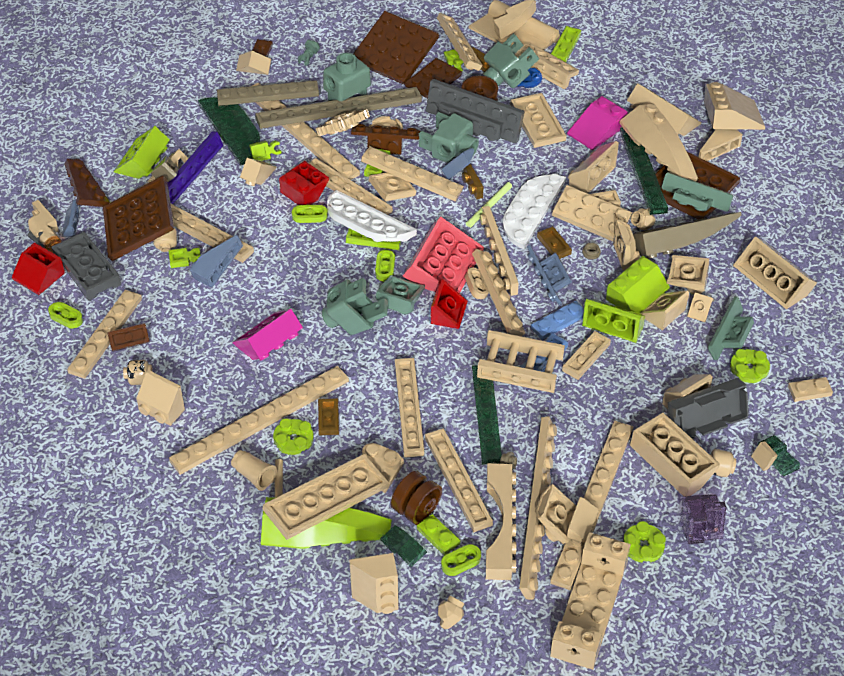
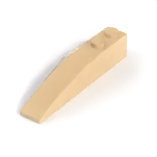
M654 104L639 105L620 120V125L638 146H644L646 153L656 156L658 163L668 166L667 170L670 173L697 181L698 177L683 143L671 124Z

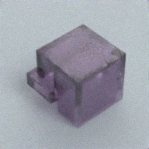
M716 494L682 497L680 521L687 544L705 543V540L723 539L727 507L725 501H718Z

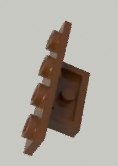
M358 124L351 129V135L368 136L367 149L370 146L390 151V154L399 155L402 154L403 139L419 140V133L421 132L415 128L400 129L395 126L383 128L380 125L369 127L364 124Z

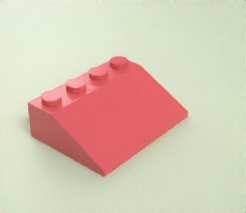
M440 216L430 227L405 270L403 277L410 282L425 285V289L434 292L437 290L440 279L443 278L460 294L466 283L465 274L469 268H474L476 264L472 253L476 249L483 251L484 247Z

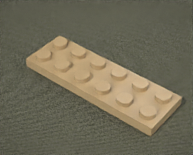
M363 454L263 504L262 509L285 539L288 540L388 488L389 482L368 457Z

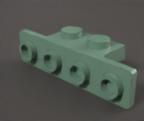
M669 172L665 174L662 189L674 193L673 199L677 200L679 204H689L699 211L708 210L711 206L726 212L729 211L733 194Z
M734 296L711 342H709L708 350L713 360L719 359L724 348H742L754 324L753 317H740L743 307L738 296Z

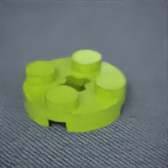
M738 349L731 359L730 369L743 382L757 383L768 376L770 362L763 351ZM747 364H752L754 366L752 368H749Z
M282 419L274 430L273 439L274 444L282 453L297 455L312 446L314 435L309 422L299 419ZM296 434L297 436H299L295 437L294 440L290 439V435Z
M641 521L627 529L623 542L631 544L629 557L634 561L642 563L643 561L654 562L664 553L666 537L658 528ZM640 540H643V541L646 540V541H648V545H649V546H647V545L641 546V545H640V542H641Z

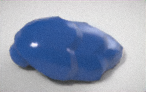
M530 68L528 70L530 75L517 87L534 88L542 82V74L536 68Z

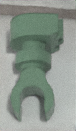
M313 40L305 42L306 50L298 57L299 64L305 60L304 64L307 66L310 63V58L319 51V44Z

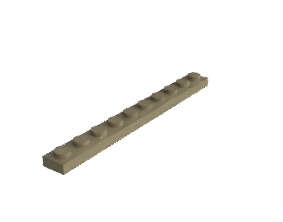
M417 87L352 97L344 101L333 100L255 113V119L259 128L262 129L334 117L353 110L367 109L371 111L422 102V96Z

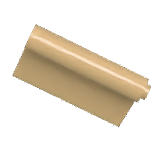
M493 0L489 6L488 14L468 27L496 43L499 41L501 44L514 33L522 44L529 42L542 50L558 42L560 38L559 30L531 17L518 30L500 39L495 32L493 20L506 15L505 9L511 6L499 0Z

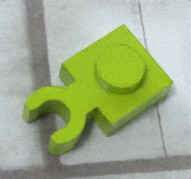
M275 140L270 145H268L267 141L250 144L252 159L264 161L271 159V153L275 155L281 154L280 149L274 150V147L280 145V142Z
M187 248L168 250L171 268L189 266V262L194 263L201 256L200 248H194L191 251H187Z

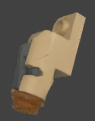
M36 200L32 202L33 217L28 220V237L53 253L52 246L62 242L56 234L59 231L57 222L42 203Z

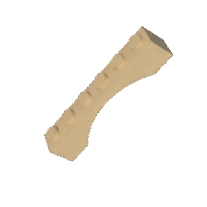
M487 463V492L498 505L503 522L498 537L486 550V579L511 580L512 573H516V560H512V554L516 555V542H512V537H516V524H512V519H516V506H512V502H516V489H512V485H516V472H512V464Z

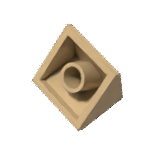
M687 290L663 293L640 314L645 315L647 321L664 330L686 310L689 292Z

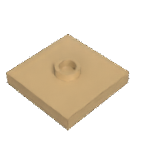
M390 173L369 176L368 181L384 201L416 195V190L408 181Z

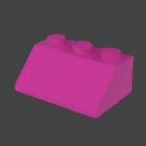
M292 309L277 311L232 343L252 360L259 359L261 361L270 355L269 352L271 350L281 348L285 340L295 338L298 335V331L303 327Z

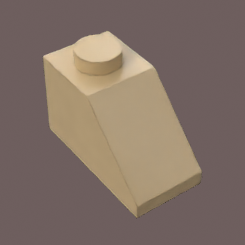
M247 158L240 178L245 179V183L251 186H255V184L262 185L277 167L264 161Z

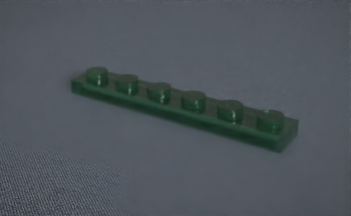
M472 365L481 464H500L502 453L493 380L478 378V365Z

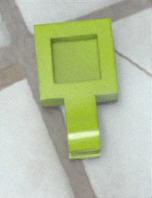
M455 49L445 51L444 58L447 64L463 71L461 65L464 62L459 58L458 52Z

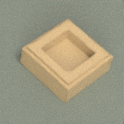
M764 441L760 442L751 457L765 471L770 468L778 455Z

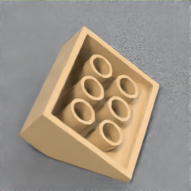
M718 82L706 84L704 104L713 129L765 130L764 122L753 99Z

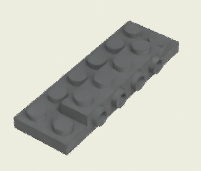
M435 79L430 81L426 112L434 115L440 112L447 116L455 113L473 123V135L486 136L489 141L504 139L515 144L519 141L524 110Z

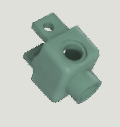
M513 33L503 44L498 41L485 54L484 60L490 68L483 75L493 79L498 86L505 82L511 88H515L530 75L528 70L539 58L530 47L517 58L514 54L524 45Z
M352 53L339 54L336 58V63L325 68L323 71V89L328 92V101H344L357 93L362 96L367 95V88L371 86L369 67Z
M438 112L436 114V128L438 130L435 134L431 135L424 131L419 133V147L431 151L433 158L446 163L451 162L462 152L470 148L474 149V156L479 145V139L473 137V123L455 113L447 116Z
M364 278L354 282L346 279L328 290L327 304L322 309V317L328 327L335 328L340 325L348 334L355 335L373 328L374 321L387 316L388 301L383 298L373 303L366 295V280Z

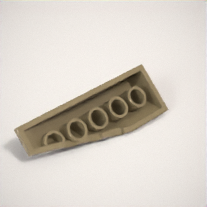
M732 212L712 216L710 219L693 220V223H678L676 226H664L633 233L636 251H639L640 256H646L647 259L657 257V253L663 252V255L674 253V249L688 246L715 234L738 219L742 214L741 212Z

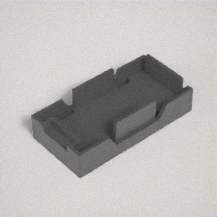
M85 232L52 246L53 254L62 259L63 267L66 268L67 273L88 301L96 298V294L111 287L114 289L121 286L119 274Z
M735 378L668 402L669 418L691 438L696 437V431H699L704 436L728 427L727 424H733L748 418V392L744 390L747 388V385L739 378Z

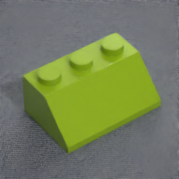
M153 126L134 140L113 172L138 179L143 176L147 177L153 170L151 167L160 160L159 155L168 148L166 145L170 139L156 126Z
M642 256L607 286L606 300L616 307L640 314L661 294L669 290L670 286L667 284L658 265Z
M586 299L582 326L637 343L644 327L645 315L602 301Z

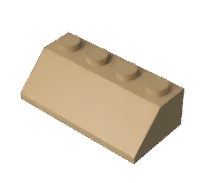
M638 83L627 99L632 104L630 107L633 109L639 105L654 104L671 124L677 135L685 136L702 123Z
M756 236L733 265L785 309L790 308L807 297L817 284L815 280L776 249Z
M661 413L633 431L630 446L685 498L699 491L720 466L713 457L664 413Z

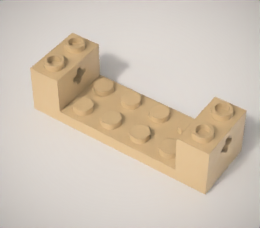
M589 532L583 548L581 566L563 619L558 622L552 639L550 657L594 669L628 563L631 544Z

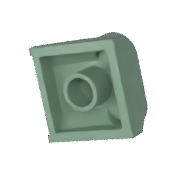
M390 275L377 290L376 299L379 301L385 298L388 301V309L398 311L401 314H409L413 312L414 304L424 291L425 285L416 284Z

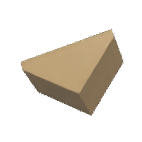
M249 51L239 55L236 71L268 75L271 59L254 51Z

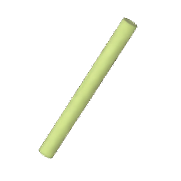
M507 182L482 207L490 206L491 209L512 188V184ZM482 207L466 222V226L471 228L480 219Z

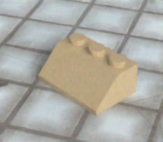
M619 142L608 143L600 146L595 152L593 151L585 161H582L575 170L570 172L568 177L569 186L588 194L616 167Z
M389 553L350 559L352 598L376 613L389 614L394 610H398V574L394 554Z

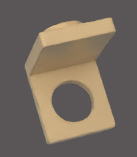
M695 293L687 317L706 322L711 304L715 299Z

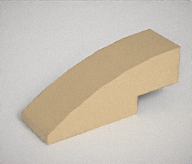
M525 0L505 9L506 15L493 20L495 32L500 39L518 30L531 18L536 11V1Z

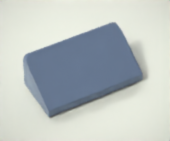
M473 148L462 152L441 169L447 179H451L470 164L474 153Z
M76 200L72 201L66 211L61 237H73L76 234L79 217Z

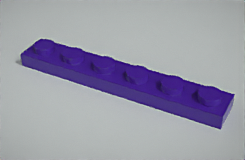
M212 131L181 166L177 175L167 182L171 204L176 202L224 146L218 132Z

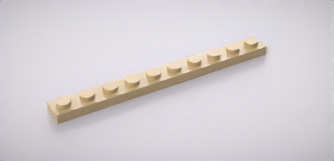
M279 100L255 102L264 111L287 108ZM304 122L281 125L324 164L346 178L352 180L360 175V171L322 137L318 136Z
M336 366L169 457V461L181 475L349 382V378Z
M549 416L541 417L519 587L525 599L534 600L535 591L538 590L537 574L541 569L539 557L543 552L541 541L545 535L544 525L538 519L535 510L541 494L551 484L550 468H553L552 452L555 451L554 436L557 435L556 425L552 423Z
M614 421L584 495V499L599 509L591 533L595 530L634 426ZM573 539L565 543L550 584L568 590L572 589L581 566L585 543Z

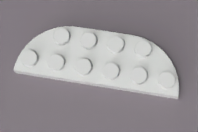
M558 174L542 175L528 180L520 188L503 217V230L509 241L525 250L566 182V177L559 176Z
M338 190L328 197L327 212L334 221L361 235L372 238L373 241L405 242L417 235V229Z

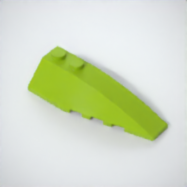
M266 497L265 503H267V502H269V501H271V500H273V499H275V498H274V497ZM348 508L286 540L263 511L261 545L306 549L310 548V546L318 545L323 547L335 543L348 544L352 541L365 542L389 539L392 520L369 512Z

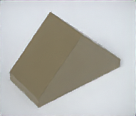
M166 155L153 169L151 174L156 179L164 176L167 182H169L177 175L179 167Z

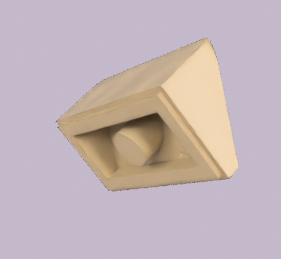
M582 497L579 498L568 528L567 538L585 543L589 532L591 533L599 509Z

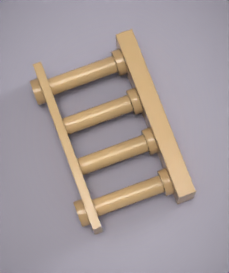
M488 330L487 345L491 346L487 360L479 359L478 378L554 393L557 375L552 374L556 359L563 361L565 345ZM499 348L510 350L506 364L495 362ZM517 352L529 354L525 368L514 366ZM537 356L548 358L545 372L533 370Z

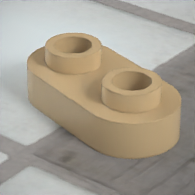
M469 268L465 274V280L470 293L476 299H485L489 291L479 269Z

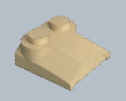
M616 220L613 245L623 271L640 258L639 251H636L635 239L630 225L622 220Z
M672 255L667 284L687 288L692 294L703 293L706 289L710 258Z
M366 444L362 449V455L365 454L389 482L388 488L382 490L386 493L402 468L404 459L398 452L379 444Z
M551 484L541 494L535 513L545 526L546 536L551 541H560L562 544L569 542L570 538H567V533L576 505Z

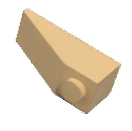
M716 129L699 151V158L709 161L740 147L743 134L737 129Z

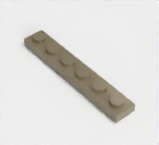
M317 80L217 90L218 106L319 96Z

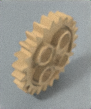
M367 109L341 113L315 129L318 136L344 132L358 125L362 120L369 118L370 115Z

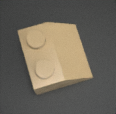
M148 370L136 398L138 409L143 415H150L159 423H166L171 426L185 410L181 386Z
M694 374L689 378H684L679 384L673 388H668L664 392L662 404L668 409V402L710 388L713 376L710 374Z

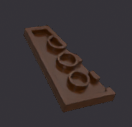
M66 159L64 165L68 177L71 178L70 184L74 187L73 194L77 197L76 204L103 207L109 204L110 201L84 162L80 159Z

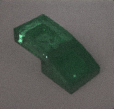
M773 435L760 441H765L778 455L772 465L783 477L800 469V462L787 452V445L778 437Z
M396 525L380 538L392 553L395 554L397 552L410 567L427 553L414 538Z

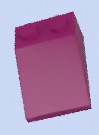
M601 96L589 105L567 134L593 151L623 129L619 122L628 112Z

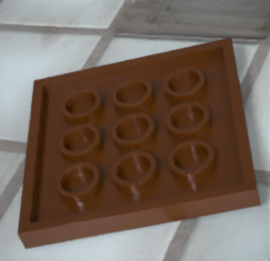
M384 11L353 55L367 65L371 71L405 85V82L411 78L436 43L439 34Z
M687 152L698 177L695 182L727 193H731L740 183V177ZM666 165L643 186L644 193L696 219L708 218L716 209L711 206L708 210L699 211L694 206L689 204L682 205L677 200H674V193L662 189L665 174L669 172Z
M164 176L103 206L108 258L111 261L174 230L168 183Z

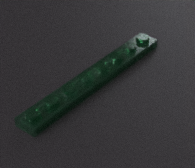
M623 127L620 128L622 141L649 214L668 213L667 203L649 156L645 152V147L642 145L638 146Z

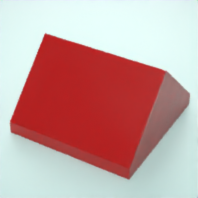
M443 278L439 281L431 305V324L459 329L468 301Z

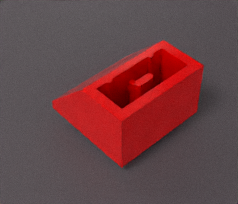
M303 161L279 178L280 193L297 205H312L320 198L329 181V177L308 162Z
M34 242L21 253L13 272L12 280L40 295L65 274L62 259Z

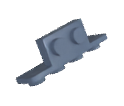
M528 245L527 248L530 253L527 255L532 263L535 262L536 266H534L537 274L539 276L542 275L541 282L545 289L548 288L550 290L547 292L552 302L556 301L561 306L563 303L557 291L572 283L565 267L556 253L540 261L536 252Z

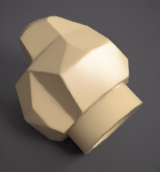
M640 208L631 215V223L641 230L650 229L656 221L655 216L648 209Z
M449 596L447 601L443 600L438 606V616L441 618V628L449 629L463 618V602Z

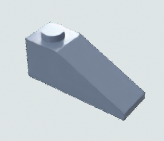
M235 235L201 255L191 266L190 272L193 278L212 288L243 247L239 236Z

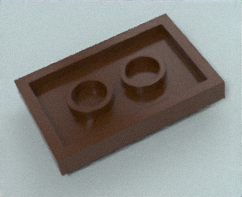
M435 58L406 81L405 87H417L420 94L428 99L431 80L435 79L452 84L462 75V71Z

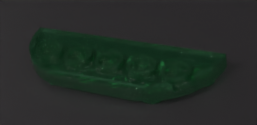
M218 97L198 100L200 108L239 165H244L247 158L252 159L249 145L260 142V135L244 110L238 104L218 106Z

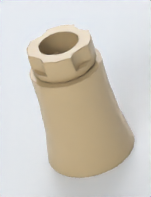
M239 450L231 460L232 467L247 478L259 491L265 490L276 478V466L262 461L249 452Z

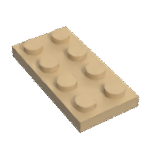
M542 93L510 100L511 106L525 111L522 127L534 148L566 141V134Z
M566 185L552 212V216L611 241H614L616 220H622L628 224L632 215L630 211Z

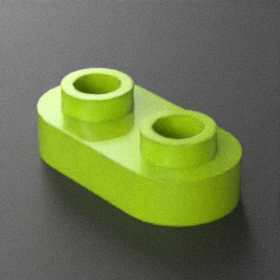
M299 205L292 209V219L297 223H320L328 217L327 208L323 205Z
M390 250L380 251L376 258L375 276L379 281L385 282L390 275L394 276L395 254Z
M55 302L48 308L50 318L67 328H78L83 323L81 312L63 302Z
M469 544L446 554L441 560L443 573L448 576H456L477 566L481 561V550L477 546Z

